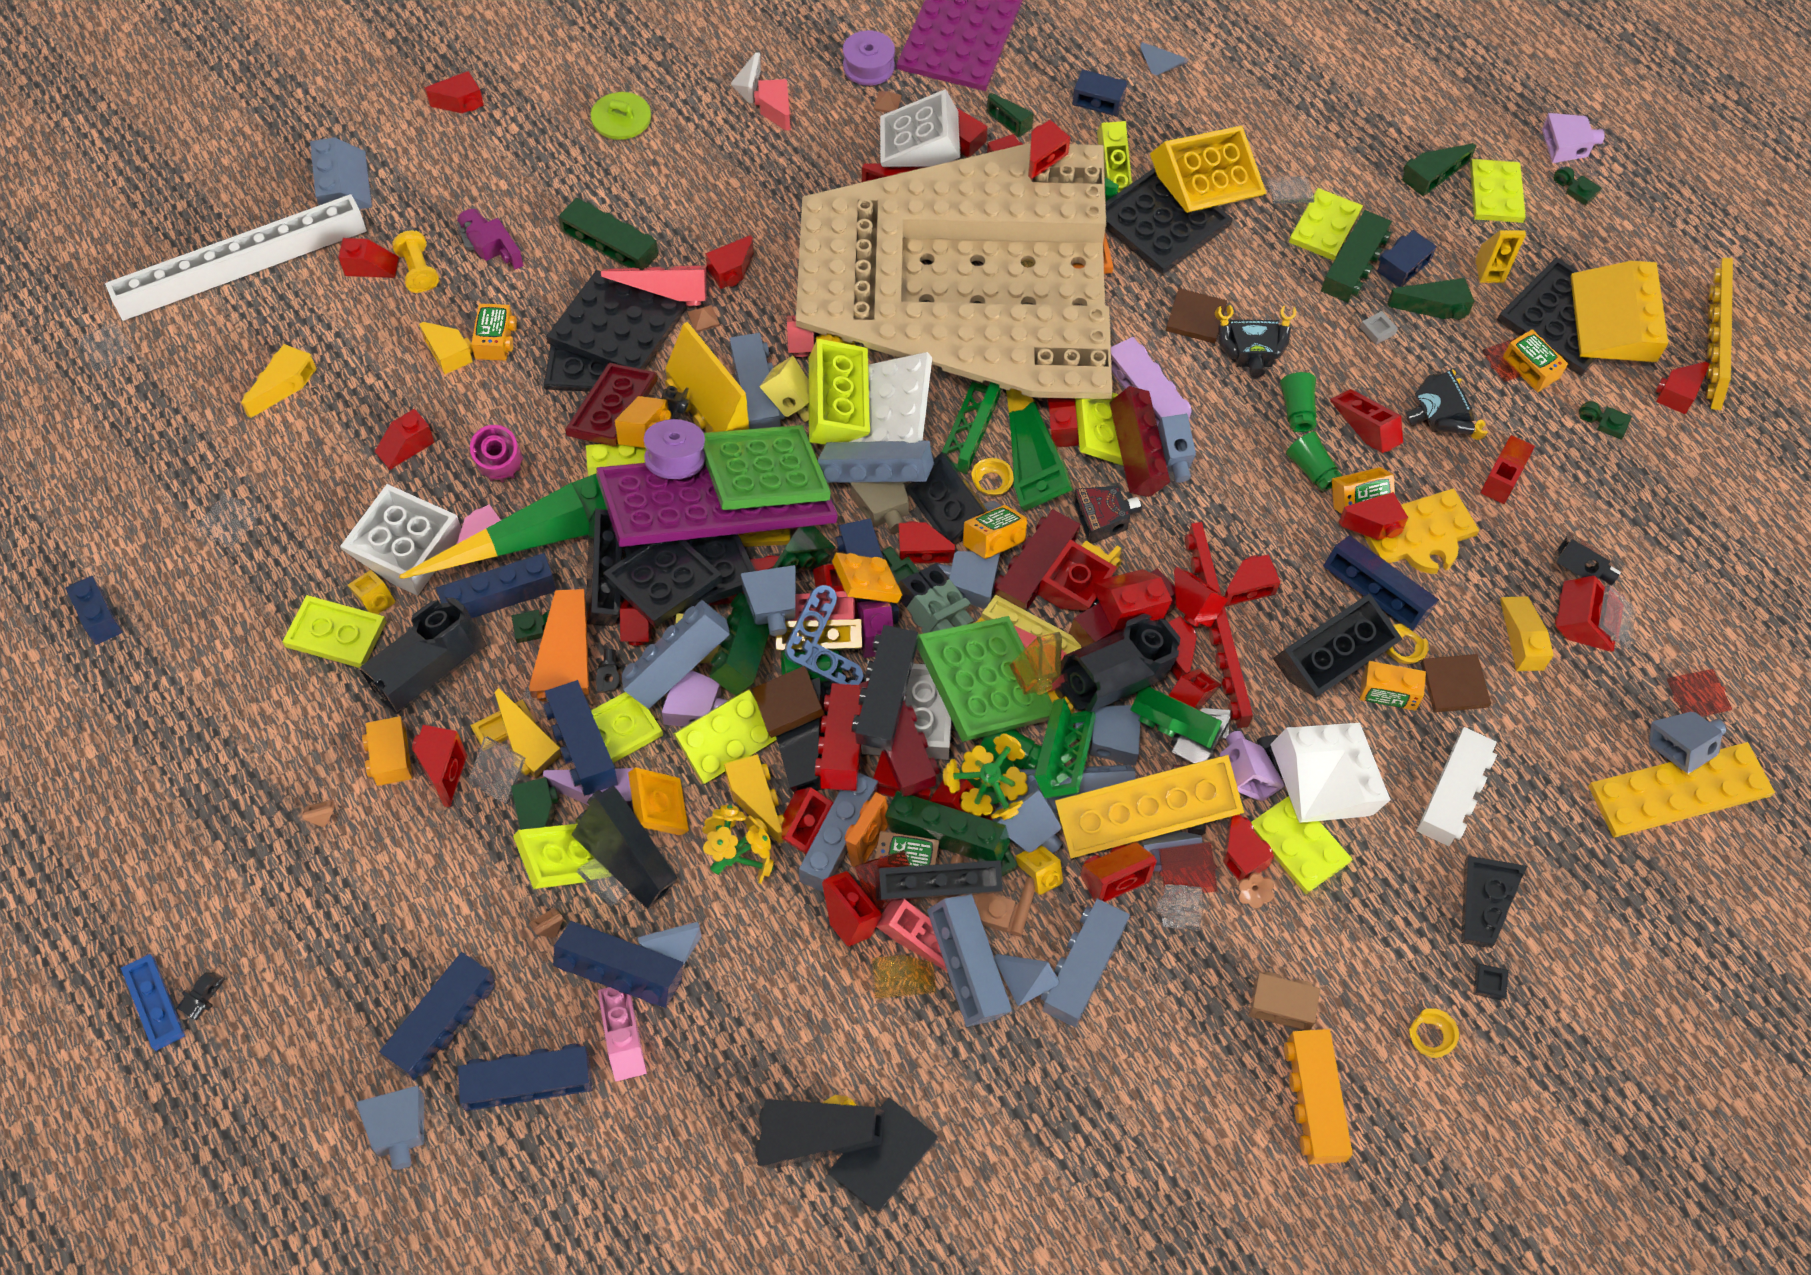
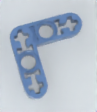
M826 585L819 586L810 593L785 645V655L791 662L801 667L805 666L807 670L833 683L859 685L863 679V671L859 665L817 644L837 601L834 589ZM826 592V598L830 602L823 604L819 612L825 613L824 616L818 612L810 611V606L815 609L819 603L816 595ZM807 616H812L818 621V628L815 632H808L804 629L803 621ZM799 632L804 637L812 638L811 642L805 640L802 650L805 651V654L795 657V651L791 647L792 645H798L802 639L801 636H797V633ZM824 654L831 659V667L827 671H822L817 667L816 660L818 656ZM838 661L842 663L838 667L843 671H848L850 668L853 669L852 674L856 677L855 680H850L847 683L845 682V675L839 672L835 673V677L831 675L837 668Z

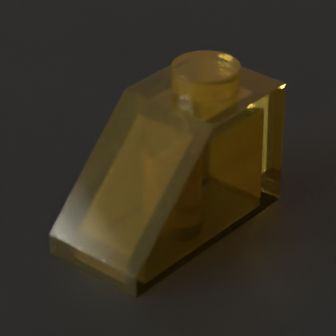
M1060 632L1038 636L1009 665L1024 695L1034 692L1037 695L1046 693L1052 689V683L1060 677L1062 635Z
M905 955L872 958L875 999L936 993L933 962Z

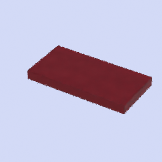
M609 363L565 428L566 436L616 447L618 440L615 419L638 396L647 397L658 381L657 372Z

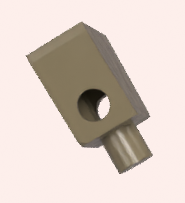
M851 482V498L867 519L871 518L873 527L886 523L890 532L897 533L899 523H904L902 517L907 516L909 511V501L904 483Z

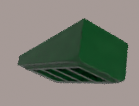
M993 93L988 94L986 113L1016 137H1021L1032 129L1034 118L1032 112Z

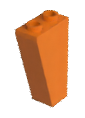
M584 589L555 590L529 685L531 697L537 698V701L542 702L547 701L544 691L576 680L579 681L584 695H589L587 616Z

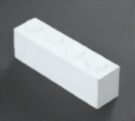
M1466 727L1462 729L1418 825L1417 832L1447 846H1450L1454 839H1461L1467 824L1463 823L1465 815L1470 817L1477 803V800L1472 799L1475 791L1480 793L1487 780V777L1483 776L1485 768L1490 770L1497 757V754L1493 753L1496 741Z

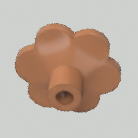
M1252 873L1249 878L1242 879L1238 884L1240 889L1238 894L1239 900L1243 904L1249 903L1252 908H1260L1264 902H1270L1274 898L1272 891L1274 887L1273 880L1269 877H1263L1260 873Z

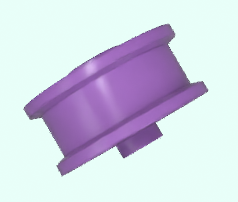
M871 30L860 31L848 37L843 45V70L845 75L851 81L866 86L878 85L887 81L892 76L895 67L893 59L895 47L892 40L881 32Z
M671 419L655 423L645 432L644 445L646 451L644 460L646 467L653 474L667 479H682L696 474L704 466L705 454L703 447L705 445V436L697 425L685 420Z

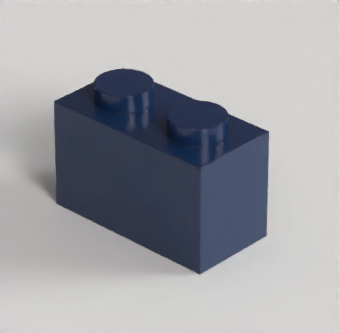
M1082 69L1074 88L1072 105L1117 117L1125 99L1128 81Z
M1412 230L1406 236L1402 235L1396 241L1393 248L1390 250L1386 249L1378 259L1380 264L1377 272L1398 287H1403L1431 262L1437 246L1415 230Z
M92 575L65 587L85 631L95 645L123 633L103 590Z

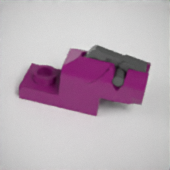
M467 209L458 215V229L467 250H475L485 261L501 255L503 261L506 264L510 262L514 270L524 266L519 248L499 218L487 221L477 209Z

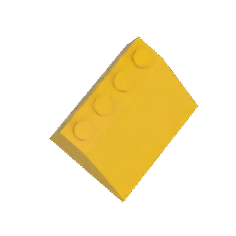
M1243 126L1165 141L1150 153L1158 178L1187 213L1267 194Z
M1627 261L1572 273L1570 277L1580 357L1658 362L1669 343L1657 262Z
M688 322L684 323L665 368L666 388L674 386L680 393H683L686 387L689 388L686 396L689 404L685 412L690 411L695 425L701 430L704 429L706 433L749 429L745 391Z

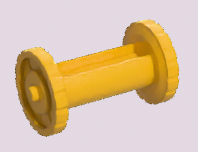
M411 230L396 236L392 242V247L397 256L405 258L409 269L404 279L407 289L413 293H421L434 289L439 283V276L434 268L427 267L422 254L427 245L424 235L418 231Z

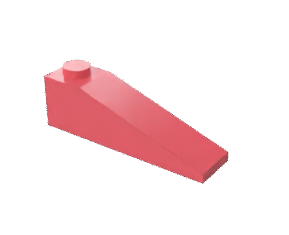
M707 265L673 266L670 270H665L662 267L644 268V270H639V268L603 269L601 271V277L677 301H686L688 306L701 305V301L706 300Z

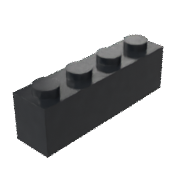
M596 508L589 520L586 586L587 624L614 626L620 615V594L605 580L603 573L621 561L622 546L619 547L608 510Z
M883 625L881 635L876 634L873 643V651L876 652L874 661L869 660L866 670V678H869L867 688L862 687L858 704L862 705L860 715L855 714L851 732H854L856 735V744L888 751L892 750L918 647V632Z
M1001 860L890 867L874 870L876 901L990 894L1003 891Z

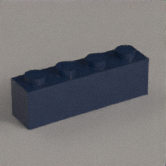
M871 518L839 525V536L835 537L838 553H853L858 556L880 557L883 559ZM857 598L858 602L871 601L870 599ZM888 602L892 608L893 624L899 623L898 605Z
M1350 535L1335 545L1323 565L1324 568L1364 597L1370 593L1382 610L1412 631L1428 618L1440 600Z
M545 553L436 587L441 604L448 603L446 598H455L465 606L471 618H475L555 592L556 586Z
M576 680L544 691L547 703L542 704L547 720L553 719L555 723L551 725L556 742L562 741L563 743L560 751L565 764L571 763L573 769L569 770L574 787L580 785L583 795L586 796L598 790L618 785L614 764L579 681Z
M572 920L554 945V967L663 1008H667L681 983L684 962Z
M461 951L379 1051L384 1060L413 1081L419 1075L424 1076L433 1064L432 1059L437 1052L445 1050L450 1045L454 1037L453 1033L460 1024L465 1025L471 1019L474 1013L473 1008L479 1000H485L493 991L495 979L491 971Z
M568 1044L563 1046L562 1050L555 1051L536 1049L531 1051L530 1055L524 1056L504 1054L499 1056L498 1060L492 1061L472 1059L467 1061L466 1065L458 1066L460 1105L465 1111L593 1091L589 1053L586 1046H581L580 1044Z

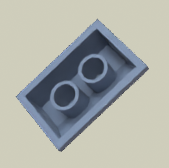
M335 137L310 141L315 196L318 204L322 205L352 194L359 209L372 208L366 152Z

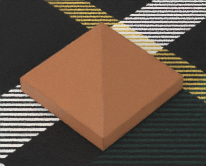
M879 91L874 110L889 113L898 109L902 95L889 91Z
M712 305L687 312L696 333L720 326Z
M331 799L306 806L302 814L303 820L320 827H326L333 813L335 801Z
M552 908L530 921L529 926L536 935L554 938L557 936L563 917L556 908Z

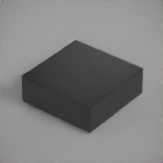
M1478 963L1475 969L1473 995L1505 1001L1509 970Z

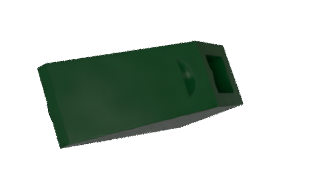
M815 526L799 527L772 569L795 565V571L827 565L831 559L830 555L836 547Z

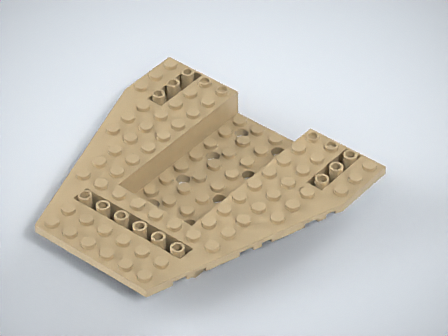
M1030 143L803 196L796 327L823 335L830 333L840 336L843 341L853 343V341L860 342L866 348L899 358L928 352L932 357V364L942 367L943 371L979 382L986 380L1000 384L999 388L1009 391L1010 388L1020 390L1023 395L1029 397L1111 399L1109 306H1105L1103 240L1106 228L1103 145L1070 144L1067 156L1033 179L1028 177ZM928 259L933 261V264L924 265L921 261ZM981 261L984 264L982 266H974L972 262ZM1031 262L1034 266L1028 268L1024 267L1022 263ZM1080 263L1084 267L1081 269L1074 268L1072 264ZM1074 304H1082L1084 306H1074Z

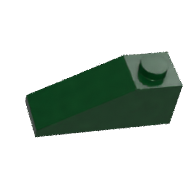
M1471 143L1424 152L1415 159L1411 158L1403 168L1402 181L1424 197L1471 162L1476 145Z
M1458 278L1392 288L1387 304L1388 307L1440 319L1454 318L1459 320L1469 315L1475 300L1466 279Z
M546 777L511 786L520 830L551 827L553 825L556 815L554 804H558L559 799L556 787H550Z

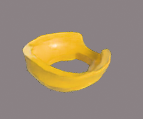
M998 458L980 460L971 471V477L976 488L987 496H997L1006 493L1014 481L1010 465ZM995 473L1001 477L1002 484L998 489L985 490L980 486L979 481H981L985 474Z
M1402 623L1394 624L1393 626L1402 638L1408 636L1416 643L1415 650L1412 655L1405 657L1394 651L1392 646L1386 650V653L1398 663L1403 664L1416 663L1425 658L1429 651L1428 640L1426 638L1422 639Z
M1437 1008L1422 1010L1409 1028L1410 1038L1415 1048L1422 1055L1430 1058H1439L1449 1054L1455 1049L1459 1040V1029L1455 1020L1447 1012ZM1421 1023L1433 1024L1442 1031L1443 1042L1440 1046L1428 1047L1421 1041L1420 1037L1416 1034L1417 1028Z

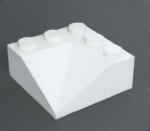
M946 89L880 116L881 165L883 167L935 166L960 158L958 110Z
M386 484L340 547L343 551L395 586L418 596L435 571L405 579H400V574L454 546L462 528L457 515Z
M913 664L904 701L906 706L912 705L915 711L917 722L914 724L917 731H923L926 737L928 748H925L928 757L949 760L951 717L926 665ZM861 745L862 754L881 755L883 749Z
M1360 723L1289 727L1270 744L1299 823L1371 816L1390 801Z

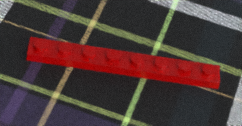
M1202 522L1191 523L1189 533L1185 535V546L1187 551L1191 550L1192 572L1193 574L1197 573L1201 580L1221 593ZM1223 607L1209 630V639L1211 645H1216L1218 653L1215 655L1217 669H1222L1223 671L1222 689L1223 693L1228 694L1231 703L1228 704V710H1231V720L1235 719L1237 729L1249 727L1253 713L1225 607Z

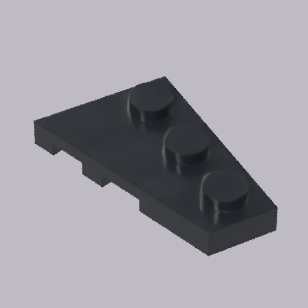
M1467 856L1464 866L1461 943L1492 948L1495 945L1512 900L1518 891V886L1528 866Z

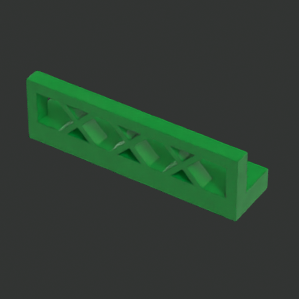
M972 382L942 450L946 454L958 450L960 453L958 464L954 462L953 464L960 473L968 474L1001 396L1002 388H999L1000 384L990 382L989 386ZM975 390L985 393L982 402L976 403L972 397ZM975 410L977 415L974 421L967 423L964 418L965 413ZM967 430L968 436L966 441L959 444L955 437L956 434Z
M1065 698L1053 701L1034 775L1044 798L1079 793L1096 718L1094 711L1071 713ZM1084 722L1078 728H1073L1074 723ZM1076 739L1081 740V741L1078 742L1076 745H1074L1072 748H1070V747L1068 746V745H1070L1072 742H1074ZM1072 758H1075V759H1076V760H1075L1073 763H1071L1069 766H1067V767L1064 766V764H1065L1066 762H1068L1069 760H1071ZM1068 777L1072 779L1071 783L1059 785Z

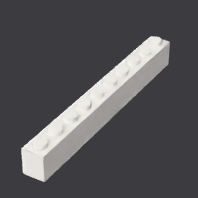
M352 194L109 281L105 285L113 304L124 321L342 241L343 238L356 236L367 230L360 210Z

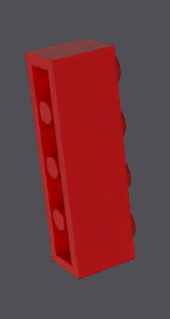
M832 683L830 695H825L824 712H828V715H823L821 721V733H825V737H819L818 754H822V758H816L815 776L821 777V789L857 790L861 744H856V735L854 732H851L855 714L860 715L862 705L858 704L860 697L859 685Z

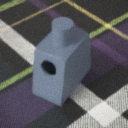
M1188 414L1161 417L1158 431L1168 473L1173 472L1175 481L1178 483L1191 479L1189 468L1196 456Z
M957 551L954 554L952 566L938 564L960 591L963 599H968L971 603L970 605L982 609L988 606L992 599L1000 553L984 559L971 551Z
M795 565L741 573L742 589L755 623L758 625L768 623L769 632L772 636L785 634L787 632L785 621L795 618Z
M1132 705L1106 706L1094 710L1096 718L1091 736L1090 755L1136 766L1139 755L1140 721L1138 720L1140 715L1130 711ZM1084 722L1075 723V729L1082 725Z
M1687 712L1653 721L1651 723L1649 744L1688 774L1719 754L1722 735H1725L1726 727L1719 719L1708 722L1696 712Z
M1034 779L1028 784V791L1025 795H1018L1015 801L1007 800L1008 804L1020 800L1023 801L1022 806L1018 808L1019 813L1013 819L1003 820L999 816L993 819V821L1006 825L1009 838L1027 852H1032L1041 845L1051 853H1054L1062 845V841L1055 835L1062 826L1048 798H1044L1037 781ZM1001 805L1000 807H998L995 811L991 813V815L994 814L997 810L1003 808V806Z
M419 1086L358 1101L357 1107L373 1151L379 1157L389 1154L393 1170L411 1166L409 1149L424 1145V1093Z

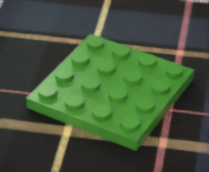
M803 425L704 433L705 445L703 451L705 463L722 510L830 500L831 491Z
M1009 616L918 635L917 649L962 742L1049 720L1053 703Z

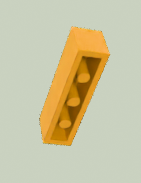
M1330 1029L1293 1031L1287 1040L1288 1042L1284 1043V1054L1286 1061H1291L1293 1073L1289 1074V1084L1291 1091L1297 1094L1298 1104H1295L1294 1113L1297 1124L1302 1123L1304 1136H1300L1301 1153L1303 1156L1307 1155L1309 1165L1347 1162L1353 1155L1331 1031Z

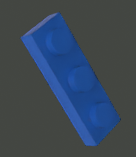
M151 953L121 967L151 1047L157 1051L185 1037L186 1035L156 960Z

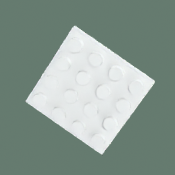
M928 352L868 365L870 433L868 436L850 442L905 441L917 443L918 441H923L932 357Z

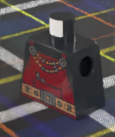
M1117 486L1075 489L1073 504L1086 539L1091 544L1128 530L1130 515L1141 512L1138 497L1124 500L1120 488Z
M1571 532L1567 534L1554 553L1555 561L1582 578L1595 575L1598 579L1612 586L1621 573L1609 565L1610 558L1608 555ZM1589 560L1596 561V564L1592 567L1585 565Z

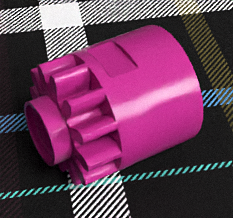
M488 425L479 429L474 434L470 442V453L481 475L488 477L491 482L496 479L502 483L508 477L514 479V473L522 469L520 464L523 456L513 433L500 425Z

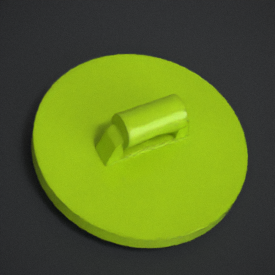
M629 92L608 94L600 98L591 110V122L594 129L602 136L610 139L623 140L633 138L641 134L651 121V110L648 103L642 97Z

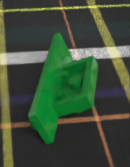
M1149 686L1139 690L1130 711L1140 715L1138 721L1153 728L1157 723L1159 724L1157 730L1166 735L1174 737L1176 732L1208 748H1211L1223 722Z

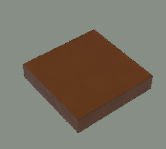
M1178 288L1166 331L1215 344L1219 332L1218 325H1221V321L1215 316V311L1221 306V313L1224 315L1228 300Z
M1478 654L1422 659L1421 667L1422 671H1426L1425 682L1434 713L1490 707L1492 703Z
M805 666L752 688L767 732L771 738L825 715Z

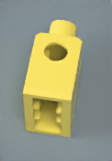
M792 355L772 368L759 387L784 416L789 417L797 412L802 420L806 422L809 420V380Z

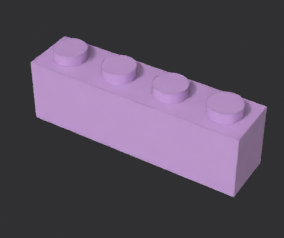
M1131 337L1111 347V370L1113 375L1124 389L1132 386L1150 392L1157 426L1161 417L1187 413L1188 419H1190L1192 410L1189 402L1179 395L1173 382L1168 381L1162 373L1160 366L1148 356L1143 345L1139 344L1134 337Z

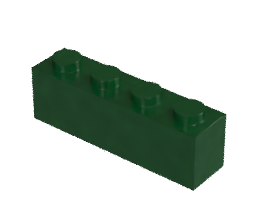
M576 197L558 216L561 232L627 268L644 270L659 256L657 241L651 235L644 234L632 225L616 219L612 214L599 210L590 202H585Z
M1364 210L1326 274L1321 292L1346 303H1349L1352 296L1357 297L1363 286L1362 278L1368 279L1373 269L1371 263L1378 262L1383 251L1380 247L1382 245L1387 246L1392 236V232L1389 231L1392 223L1391 220Z
M742 593L737 594L731 603L733 608L731 614L726 619L730 635L719 644L718 652L711 660L713 667L709 675L711 679L735 696L754 683L770 633L768 623L760 625L755 623L745 594Z
M899 791L896 792L885 814L891 832L939 840V848L981 862L1002 861L1010 844L1008 831L1004 824L912 795L902 797Z

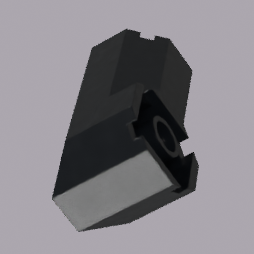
M446 598L448 603L443 604L439 600L430 601L412 615V628L408 627V631L360 667V673L374 693L377 692L382 697L380 700L395 715H398L487 647L465 606L455 598Z
M1142 614L1128 620L1122 631L1064 655L1057 669L1059 676L1064 675L1065 682L1061 683L1062 692L1074 708L1079 710L1087 708L1086 711L1092 712L1164 680L1178 657V646L1181 639L1168 621L1159 619L1156 622L1150 620L1152 616Z

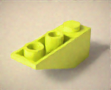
M1126 121L1101 123L1097 130L1098 145H1103L1104 176L1119 185L1118 193L1132 184Z

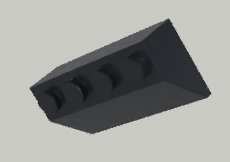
M1369 593L1284 649L1273 660L1290 683L1316 698L1403 639Z

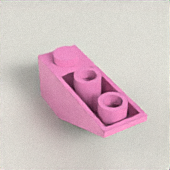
M610 987L598 990L608 1056L615 1082L647 1074L631 995L621 993Z

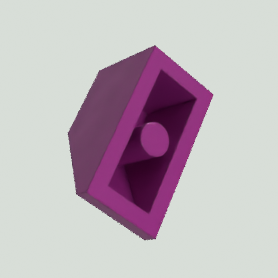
M885 601L857 602L859 619L862 620L863 658L875 657L876 652L873 651V643L876 634L881 635L883 625L893 627L892 608Z

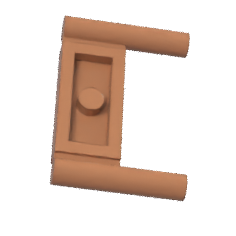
M953 855L950 864L963 863V858ZM1031 877L1026 878L1019 904H1015L1016 901L991 893L972 895L982 925L1021 937L1035 893L1034 879ZM958 896L939 897L937 903L940 902V901L943 900V899L952 898V897H958Z

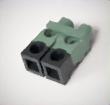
M937 563L920 570L919 573L916 572L900 580L898 583L902 596L899 602L895 604L902 603L909 610L915 623L922 627V633L952 628L951 624L957 627L974 622L973 618L966 611L971 603L967 598L963 599L960 591Z

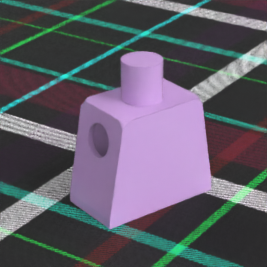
M1548 113L1542 127L1552 163L1588 157L1593 145L1602 144L1604 141L1603 129L1592 130L1586 116Z
M691 670L669 690L662 710L664 724L685 727L728 701L721 699V685Z
M1241 731L1232 732L1226 737L1229 746L1221 751L1220 756L1229 755L1239 793L1259 801H1264L1285 786L1262 746L1246 740Z

